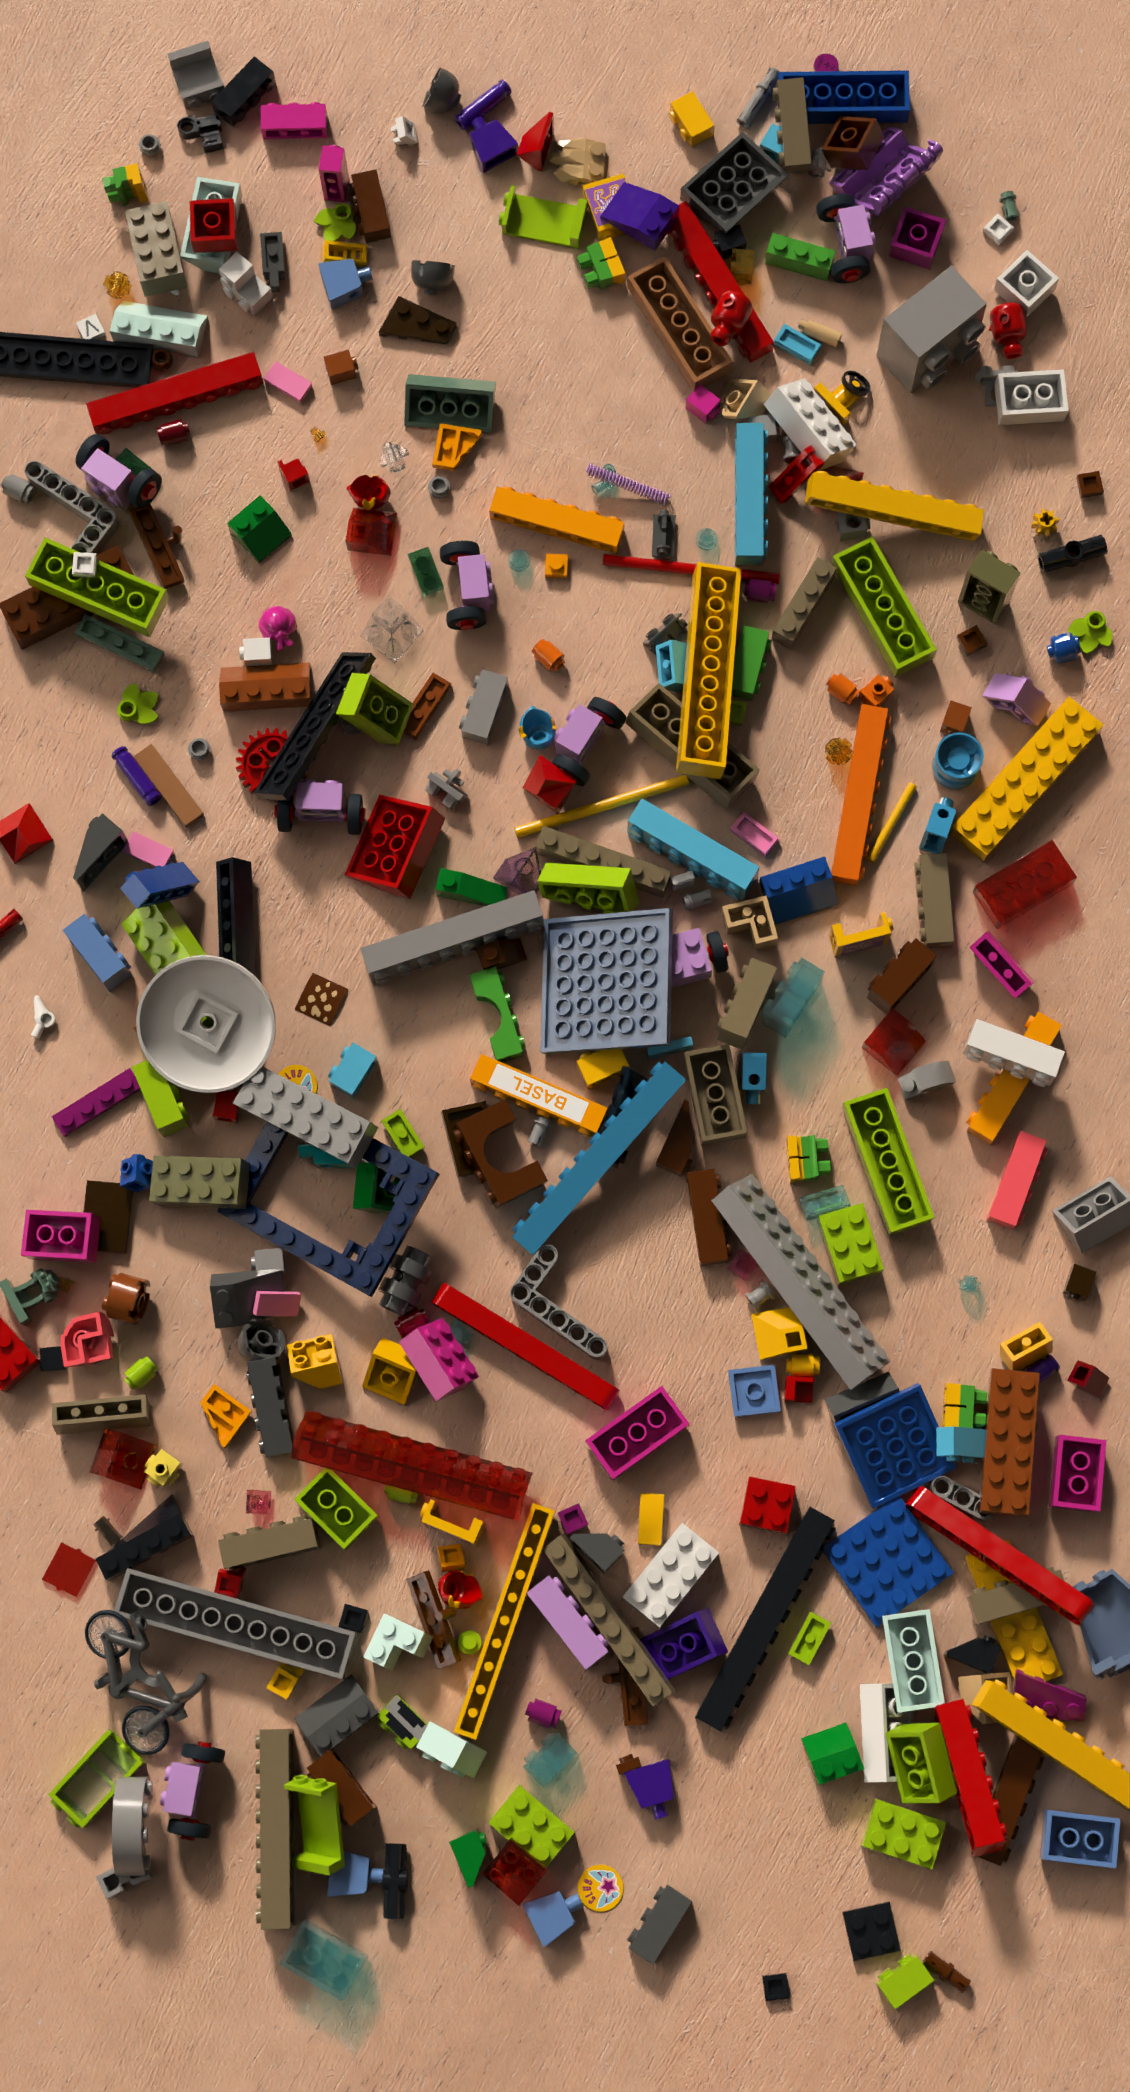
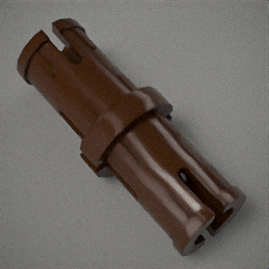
M930 1951L928 1957L926 1956L922 1962L940 1976L939 1979L942 1981L946 1980L961 1993L966 1990L965 1987H968L971 1982L970 1979H967L954 1969L952 1963H946L934 1954L933 1951Z

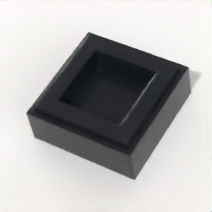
M61 1346L40 1348L41 1372L65 1370Z
M345 1604L338 1627L362 1633L368 1610Z
M786 1973L762 1975L765 2001L790 1998Z

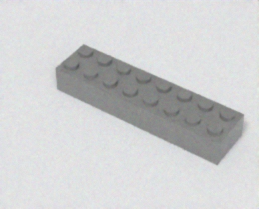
M535 890L360 949L372 984H383L388 982L391 977L397 975L398 977H404L411 974L412 970L418 968L425 970L432 967L433 963L439 961L446 963L455 959L454 956L473 954L478 946L496 940L519 938L520 934L526 932L528 934L536 933L541 930V927H544L543 913Z

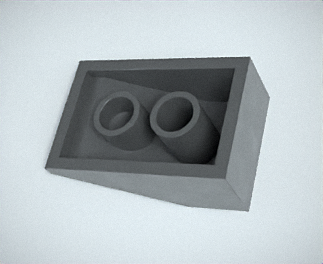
M103 813L99 817L93 818L88 825L89 828L87 829L73 879L83 892L124 849L128 842L123 830Z
M281 1268L211 1274L210 1292L215 1329L238 1327L247 1324L252 1319L272 1317L256 1316L253 1314L257 1291L284 1292Z

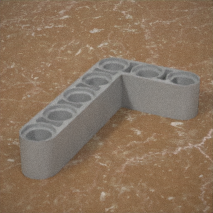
M31 461L26 464L24 472L32 486L89 523L74 542L71 549L81 553L100 554L119 527L115 512L38 461ZM34 472H41L39 476L32 477V474ZM58 483L56 488H49L51 484ZM72 494L77 495L75 499L67 500L68 496ZM89 506L94 507V509L90 512L85 511V509ZM112 518L110 523H102L104 519ZM99 535L96 541H90L92 536Z
M543 1245L513 1284L510 1290L512 1301L590 1358L597 1360L603 1358L607 1353L606 1341L537 1292L558 1262L557 1249L552 1245ZM545 1251H551L555 1257L552 1261L545 1262L541 1258L542 1254ZM531 1270H538L541 1273V1277L536 1281H532L528 1278V1273ZM520 1288L527 1291V1297L522 1300L516 1299L514 1296L515 1291ZM543 1302L546 1305V1310L543 1313H537L533 1310L534 1304ZM557 1315L563 1316L565 1318L564 1325L560 1327L555 1326L552 1323L553 1318ZM574 1329H581L585 1335L581 1340H575L571 1337ZM595 1342L601 1343L604 1347L603 1351L599 1354H595L590 1350V1346Z
M1036 1420L1035 1434H1036L1037 1429H1038V1422H1037V1420ZM939 1476L931 1482L930 1491L959 1511L978 1521H986L993 1517L992 1514L984 1517L978 1513L977 1508L980 1504L981 1490L978 1494L945 1476ZM938 1481L946 1483L947 1492L945 1494H940L936 1491L935 1485ZM963 1492L968 1496V1503L966 1505H960L957 1502L956 1497L958 1493Z

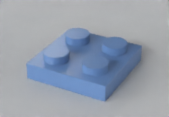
M775 1365L728 1370L734 1417L781 1412Z

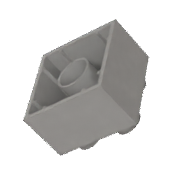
M951 265L884 318L876 356L910 394L922 384L927 390H930L946 376L947 370L944 367L955 358L960 363H964L979 350L981 345L977 339L986 328L982 320L987 303Z

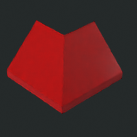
M548 112L522 136L517 151L518 157L542 172L554 135V116L552 112Z
M540 755L522 788L556 814H559L577 781Z
M30 803L0 821V842L15 864L53 841Z

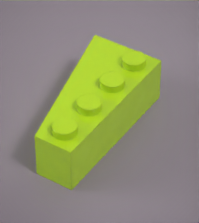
M545 863L537 881L542 898L569 905L575 902L585 909L591 910L592 907L602 909L604 914L636 911L639 904L631 868Z

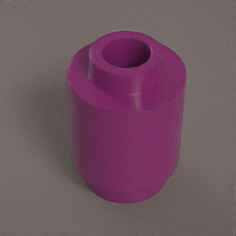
M750 578V583L745 582L744 596H748V601L764 603L775 601L777 584L771 583L770 580Z
M536 1698L534 1702L529 1701L525 1715L529 1716L528 1721L547 1729L549 1727L555 1729L562 1710L556 1709L557 1706Z

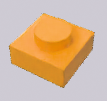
M546 554L545 578L567 579L568 554Z
M461 1543L437 1547L441 1572L465 1569Z

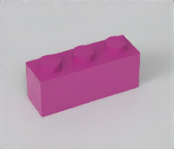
M312 102L310 104L289 103L288 105H278L276 103L261 105V132L263 139L327 138L326 104Z
M322 145L319 175L324 200L346 202L349 174L345 150L337 145Z
M990 931L985 932L969 947L1014 998L1019 997L1035 983Z

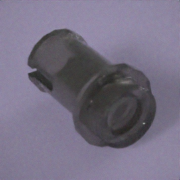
M103 1516L94 1524L95 1531H99L112 1547L123 1536L109 1522L111 1519Z

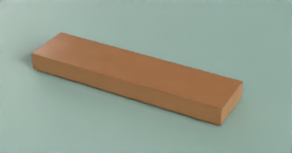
M152 744L133 756L186 828L204 815Z

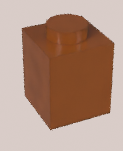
M349 350L324 356L325 367L331 385L356 378L355 370L359 368L355 356L351 357Z
M950 700L940 732H943L945 736L952 733H963L972 707Z

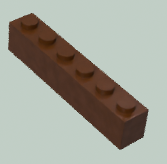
M1015 1734L992 1795L993 1800L997 1799L1001 1812L999 1814V1822L1004 1823L1008 1837L1002 1851L978 1856L999 1866L1002 1865V1862L1006 1863L1011 1852V1849L1008 1848L1010 1840H1015L1019 1830V1826L1016 1823L1019 1816L1023 1817L1028 1803L1024 1801L1027 1793H1032L1036 1783L1033 1776L1036 1770L1040 1771L1044 1761V1757L1041 1756L1042 1752Z

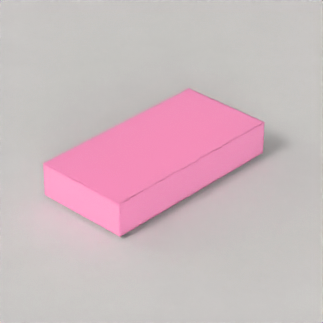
M276 361L263 378L264 382L299 403L302 402L312 387L310 381Z
M745 812L741 814L730 828L732 833L763 857H766L779 841L777 836Z
M134 831L123 849L125 854L153 867L168 865L174 853L172 849Z
M257 1291L253 1314L256 1316H298L302 1294L299 1292Z

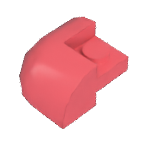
M95 1312L70 1320L71 1322L65 1328L60 1340L64 1367L89 1366L97 1364V1362L114 1359L111 1342L114 1332L109 1319L104 1313Z

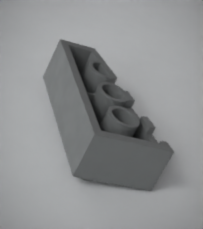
M276 1357L247 1362L249 1370L247 1371L248 1383L252 1385L253 1394H251L252 1406L256 1408L258 1416L255 1417L257 1431H261L262 1440H259L261 1454H265L267 1459L296 1454L280 1362Z

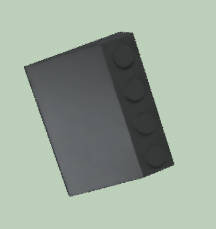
M742 132L681 187L680 200L682 202L687 201L694 214L728 233L787 179L789 174Z

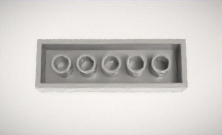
M263 1066L255 1075L243 1083L233 1104L356 1169L379 1128L370 1121Z

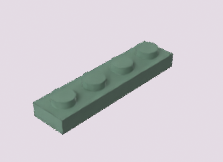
M84 614L75 631L76 636L155 673L164 656V651L87 614Z

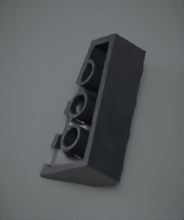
M622 1066L620 1072L621 1079L616 1084L612 1097L613 1101L608 1107L604 1121L606 1122L612 1114L617 1117L622 1111L619 1106L627 1097L632 1100L637 1094L634 1089L643 1079L646 1082L649 1079L628 1067ZM606 1126L601 1127L600 1134L604 1132L607 1128ZM625 1150L611 1167L618 1169L620 1163L624 1164L628 1151Z
M173 1494L107 1553L95 1558L105 1580L111 1581L126 1573L127 1568L133 1569L194 1536Z

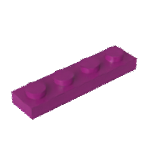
M129 1068L51 1117L63 1136L66 1137L141 1089L134 1073Z

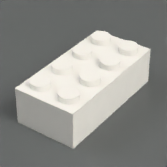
M805 378L777 387L764 403L765 407L800 452L812 445L816 451V456L818 458L821 457L825 462L823 467L817 471L844 462L857 446L851 435L846 432L837 417L832 414L825 402L817 395L812 385Z
M976 1019L962 1054L967 1055L966 1058L970 1061L977 1063L983 1061L988 1063V1066L994 1070L1001 1071L1004 1069L1009 1071L1013 1077L1019 1079L1026 1077L1031 1079L1033 1084L1045 1087L1046 1085L1050 1086L1056 1078L1065 1051Z
M681 1523L622 1598L660 1628L719 1552L684 1523Z

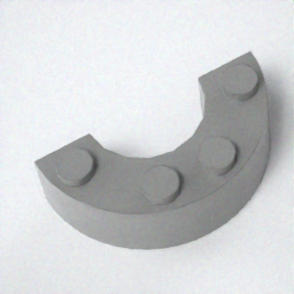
M118 1777L116 1781L112 1812V1856L116 1876H146V1870H150V1855H146L145 1843H148V1828H144V1819L149 1816L148 1795H152V1781H148V1777Z

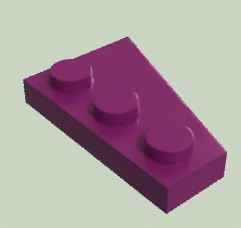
M1016 1669L1013 1695L1018 1693L1028 1700L1026 1704L1034 1708V1706H1037L1047 1713L1045 1717L1048 1719L1084 1721L1085 1695L1060 1685L1055 1686L1047 1683L1042 1678L1024 1674V1671Z

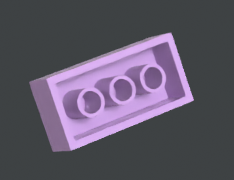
M548 1575L528 1591L527 1595L585 1670H587L609 1652L606 1649L609 1644L601 1634L598 1636L594 1634L591 1630L594 1625L586 1614L583 1617L580 1616L577 1612V1609L580 1607L572 1596L566 1598L562 1592L565 1587L558 1578L554 1577L552 1579Z

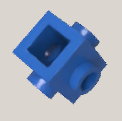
M134 1154L130 1158L122 1160L120 1186L137 1193L151 1187L153 1161L141 1154Z

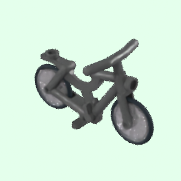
M112 1610L98 1611L89 1618L86 1624L85 1638L93 1653L106 1659L108 1672L94 1681V1686L98 1690L110 1682L109 1693L115 1699H121L125 1696L163 1708L160 1712L151 1706H137L126 1714L122 1723L123 1737L131 1749L144 1755L158 1753L166 1746L170 1736V1729L166 1719L173 1717L174 1722H178L188 1717L184 1709L185 1703L200 1692L207 1680V1675L200 1673L190 1688L185 1692L176 1694L162 1671H157L155 1676L148 1674L141 1666V1652L150 1645L144 1631L147 1629L145 1617L138 1616L137 1612L129 1615L136 1636H134L124 1616ZM130 1648L131 1670L123 1676L120 1657ZM139 1679L151 1687H161L168 1699L129 1687Z

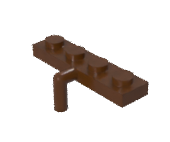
M151 504L144 508L136 507L129 510V514L162 587L168 589L184 583V577L170 546L181 542L182 528L178 525L174 526L173 536L166 538Z
M430 1570L407 1578L406 1580L424 1631L433 1636L430 1648L437 1668L441 1669L462 1661L447 1619L457 1614L456 1609L451 1607L443 1610Z
M633 1627L632 1629L640 1639L639 1627ZM618 1658L619 1673L604 1674L602 1681L607 1684H621L625 1726L649 1724L646 1696Z

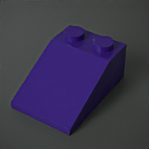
M624 182L600 218L656 251L678 219L679 205L661 194Z
M709 1608L697 1611L640 1639L668 1680L729 1653Z

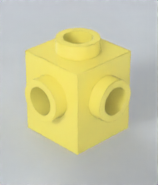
M161 1449L156 1456L152 1455L145 1464L147 1469L144 1472L149 1475L147 1480L156 1487H159L160 1484L167 1487L168 1484L173 1485L180 1475L178 1470L183 1464ZM165 1467L164 1472L160 1473V1469Z

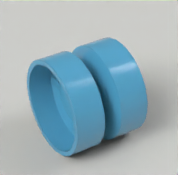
M961 732L952 733L944 737L936 749L932 762L933 774L937 781L950 789H962L972 784L977 778L983 763L984 753L981 744L973 736Z

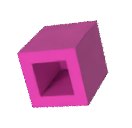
M699 384L686 399V409L706 424L710 419L714 420L720 413L721 399Z

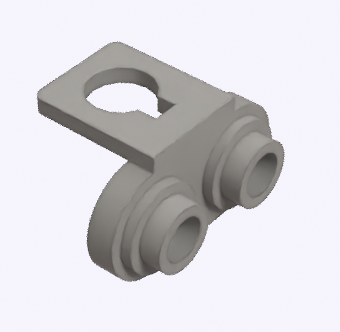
M990 366L979 368V371L975 374V382L983 384L985 387L986 406H996V401L991 399L990 392L993 390L998 373L1017 372L1013 366H1003L1001 370H992Z

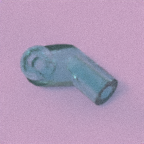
M607 463L602 467V469L605 468V471L608 469L612 473L615 472L616 475V470L612 464ZM607 479L606 482L600 480L591 487L593 492L598 495L613 485H611V481L608 484Z

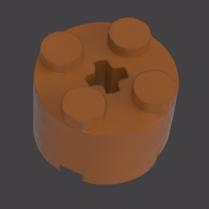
M124 1273L113 1274L109 1281L110 1291L108 1297L106 1296L102 1302V1310L106 1311L107 1317L137 1325V1318H143L148 1306L150 1294L146 1293V1286L150 1287L149 1280Z

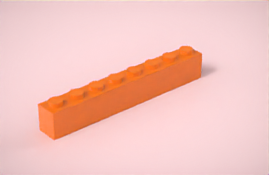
M861 704L831 871L833 882L857 886L858 879L863 880L865 866H861L862 857H867L869 845L865 844L866 836L870 837L872 823H868L869 816L874 815L876 802L872 801L873 793L878 794L880 780H876L877 772L882 771L884 759L880 758V753L885 751L887 738L883 737L884 730H889L891 716H887L888 708Z

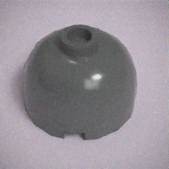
M439 68L431 82L430 90L426 93L422 107L434 113H445L450 110L452 105L455 107L458 105L462 95L458 93L460 86L455 75L446 69Z
M412 260L411 278L418 288L424 289V294L437 295V291L445 290L452 283L455 265L435 261L420 263V260Z
M256 1318L250 1320L242 1328L238 1336L237 1346L242 1358L247 1362L270 1357L278 1359L285 1349L286 1342L281 1329L277 1330L272 1326L274 1323L267 1319Z

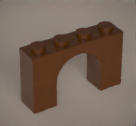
M506 1099L457 1122L453 1127L456 1141L462 1143L465 1149L464 1156L469 1164L472 1163L476 1170L474 1174L478 1183L483 1184L487 1191L485 1192L487 1201L490 1205L493 1204L496 1209L543 1186L548 1181L538 1160L509 1173L500 1172L487 1162L484 1155L486 1138L513 1124L516 1120Z

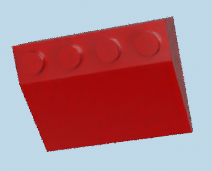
M379 794L344 875L392 895L411 899L445 817L431 806Z

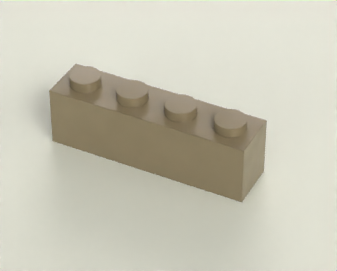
M804 78L777 80L776 88H773V101L778 103V109H775V122L780 125V131H777V144H781L782 152H779V165H783L785 172L809 171L811 167Z
M817 557L773 629L772 640L790 650L792 649L835 578L837 567Z
M947 853L919 855L918 861L914 862L915 876H919V884H916V896L921 898V906H918V919L923 922V928L919 930L920 942H924L927 948L952 947L954 932Z
M751 958L748 966L744 964L739 976L743 979L741 983L736 982L732 991V995L735 997L733 1001L729 999L725 1007L726 1018L721 1017L716 1030L720 1031L717 1040L738 1049H744L773 982L777 967Z
M146 1395L52 1403V1426L57 1435L150 1426V1406Z
M1053 1567L1047 1568L1048 1571L1064 1581L1061 1569L1054 1571ZM1008 1580L995 1583V1589L986 1591L985 1587L971 1590L972 1595L967 1597L975 1625L1045 1605L1016 1584H1009Z

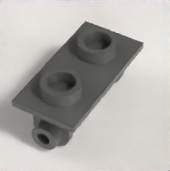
M661 510L660 514L653 515L652 557L674 558L676 515H670L668 510Z
M670 613L662 620L663 625L658 629L653 628L646 634L647 639L643 644H650L651 647L649 649L653 654H656L657 645L669 641L666 637L668 634L675 640L686 630L687 622L684 619H678L682 616L681 613L674 615Z

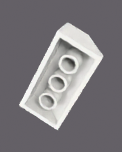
M893 1683L860 1684L864 1782H897L885 1733L901 1724L915 1723L914 1710L897 1713Z

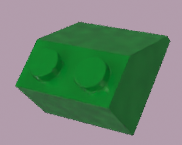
M261 495L227 523L231 535L258 563L262 562L292 536V533L277 512Z
M369 1162L359 1163L356 1169L353 1209L370 1213H390L395 1204L393 1202L395 1195L380 1187L387 1173L386 1171ZM395 1177L393 1183L398 1185L400 1179Z
M846 1722L801 1738L817 1785L864 1769L858 1749Z
M478 1828L449 1842L468 1888L472 1887L476 1882L487 1853L486 1847L489 1845L484 1831L479 1833Z

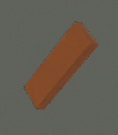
M435 673L431 674L413 701L414 705L405 726L404 734L417 740L452 687V683Z

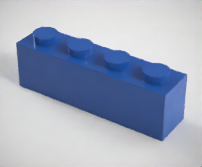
M179 862L175 864L169 863L162 867L159 865L153 869L146 868L140 872L133 871L125 878L126 882L120 889L134 906L139 909L187 897L200 881L184 862Z

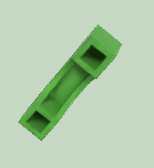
M495 966L469 974L477 1001L492 1004L501 1015L500 1027L490 1038L495 1059L504 1063L523 1057L522 1050L526 1049L523 1037H518L515 1029L519 1027L516 1015H511L509 1010L512 1002L509 993L504 994L502 986L506 985L502 972L498 973Z

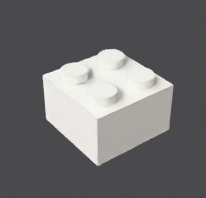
M1026 250L997 278L994 291L1007 302L1020 304L1024 309L1025 318H1027L1056 290L1059 278L1032 253Z

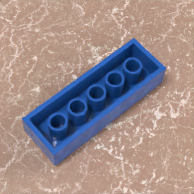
M909 70L779 72L778 80L804 78L808 124H835L839 116L875 118L878 123H908L910 113Z

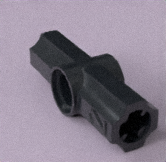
M1101 534L1082 541H1070L1065 546L1039 553L1037 555L1038 564L1043 573L1066 566L1075 567L1080 562L1106 555L1108 550L1105 538ZM1074 551L1078 556L1071 557L1067 552Z
M386 1843L385 1870H383L382 1892H384L383 1918L404 1919L405 1892H407L408 1870H406L407 1844Z

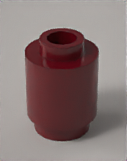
M182 419L161 424L162 427L157 428L161 445L167 444V446L188 441L187 436L191 435L188 423H183Z
M416 1307L406 1312L404 1316H399L398 1320L393 1323L403 1339L416 1328L425 1325L430 1320L424 1309L418 1310Z

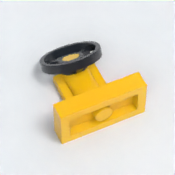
M846 371L841 379L842 384L832 393L821 382L814 387V391L825 402L828 409L837 417L842 426L849 422L850 412L847 408L860 397L866 396L870 391L868 380L855 371ZM847 375H849V382L846 380ZM855 377L860 379L864 383L865 387H863L861 383L855 379Z

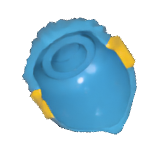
M531 706L521 718L518 730L520 737L524 739L528 747L543 750L550 746L556 735V725L548 712Z

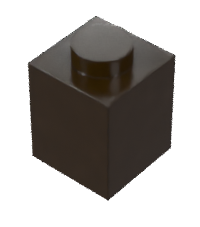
M1074 1264L1070 1269L1062 1293L1067 1294V1298L1072 1301H1085L1089 1296L1096 1271Z

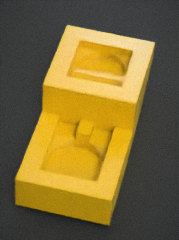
M641 1493L638 1544L661 1545L664 1494Z
M281 1662L266 1688L287 1700L305 1669Z

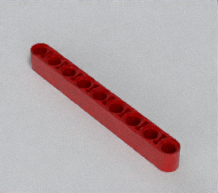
M444 1282L431 1301L432 1304L606 1411H608L620 1391L602 1378Z
M919 1486L905 1504V1507H908L915 1517L1070 1622L1081 1625L1094 1608L1093 1601L925 1487Z

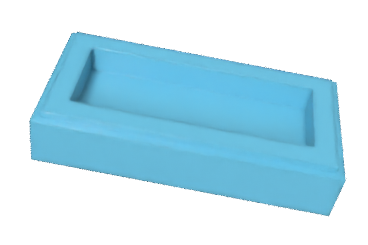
M786 324L783 325L774 339L775 346L809 365L812 364L822 348V344Z
M689 1036L670 1041V1046L648 1047V1060L693 1049L692 1038Z

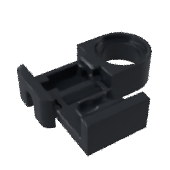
M214 110L215 114L196 118L195 115L180 119L177 123L180 137L185 140L199 137L204 138L205 142H202L205 154L223 150L220 136L222 127L217 110ZM185 125L193 126V129L189 132L182 131Z

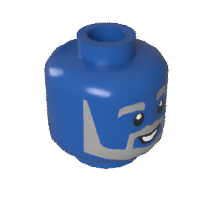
M1071 632L1052 636L1050 638V645H1047L1049 658H1054L1058 664L1076 660L1078 653H1081L1077 635L1073 636Z

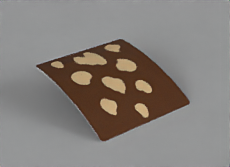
M312 973L295 1010L330 1026L348 989Z

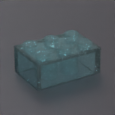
M802 957L798 963L796 961L792 963L787 971L786 982L781 980L775 990V999H769L763 1008L762 1016L764 1018L762 1024L785 1038L822 983L825 971Z
M305 1919L279 1965L343 2001L369 1955Z

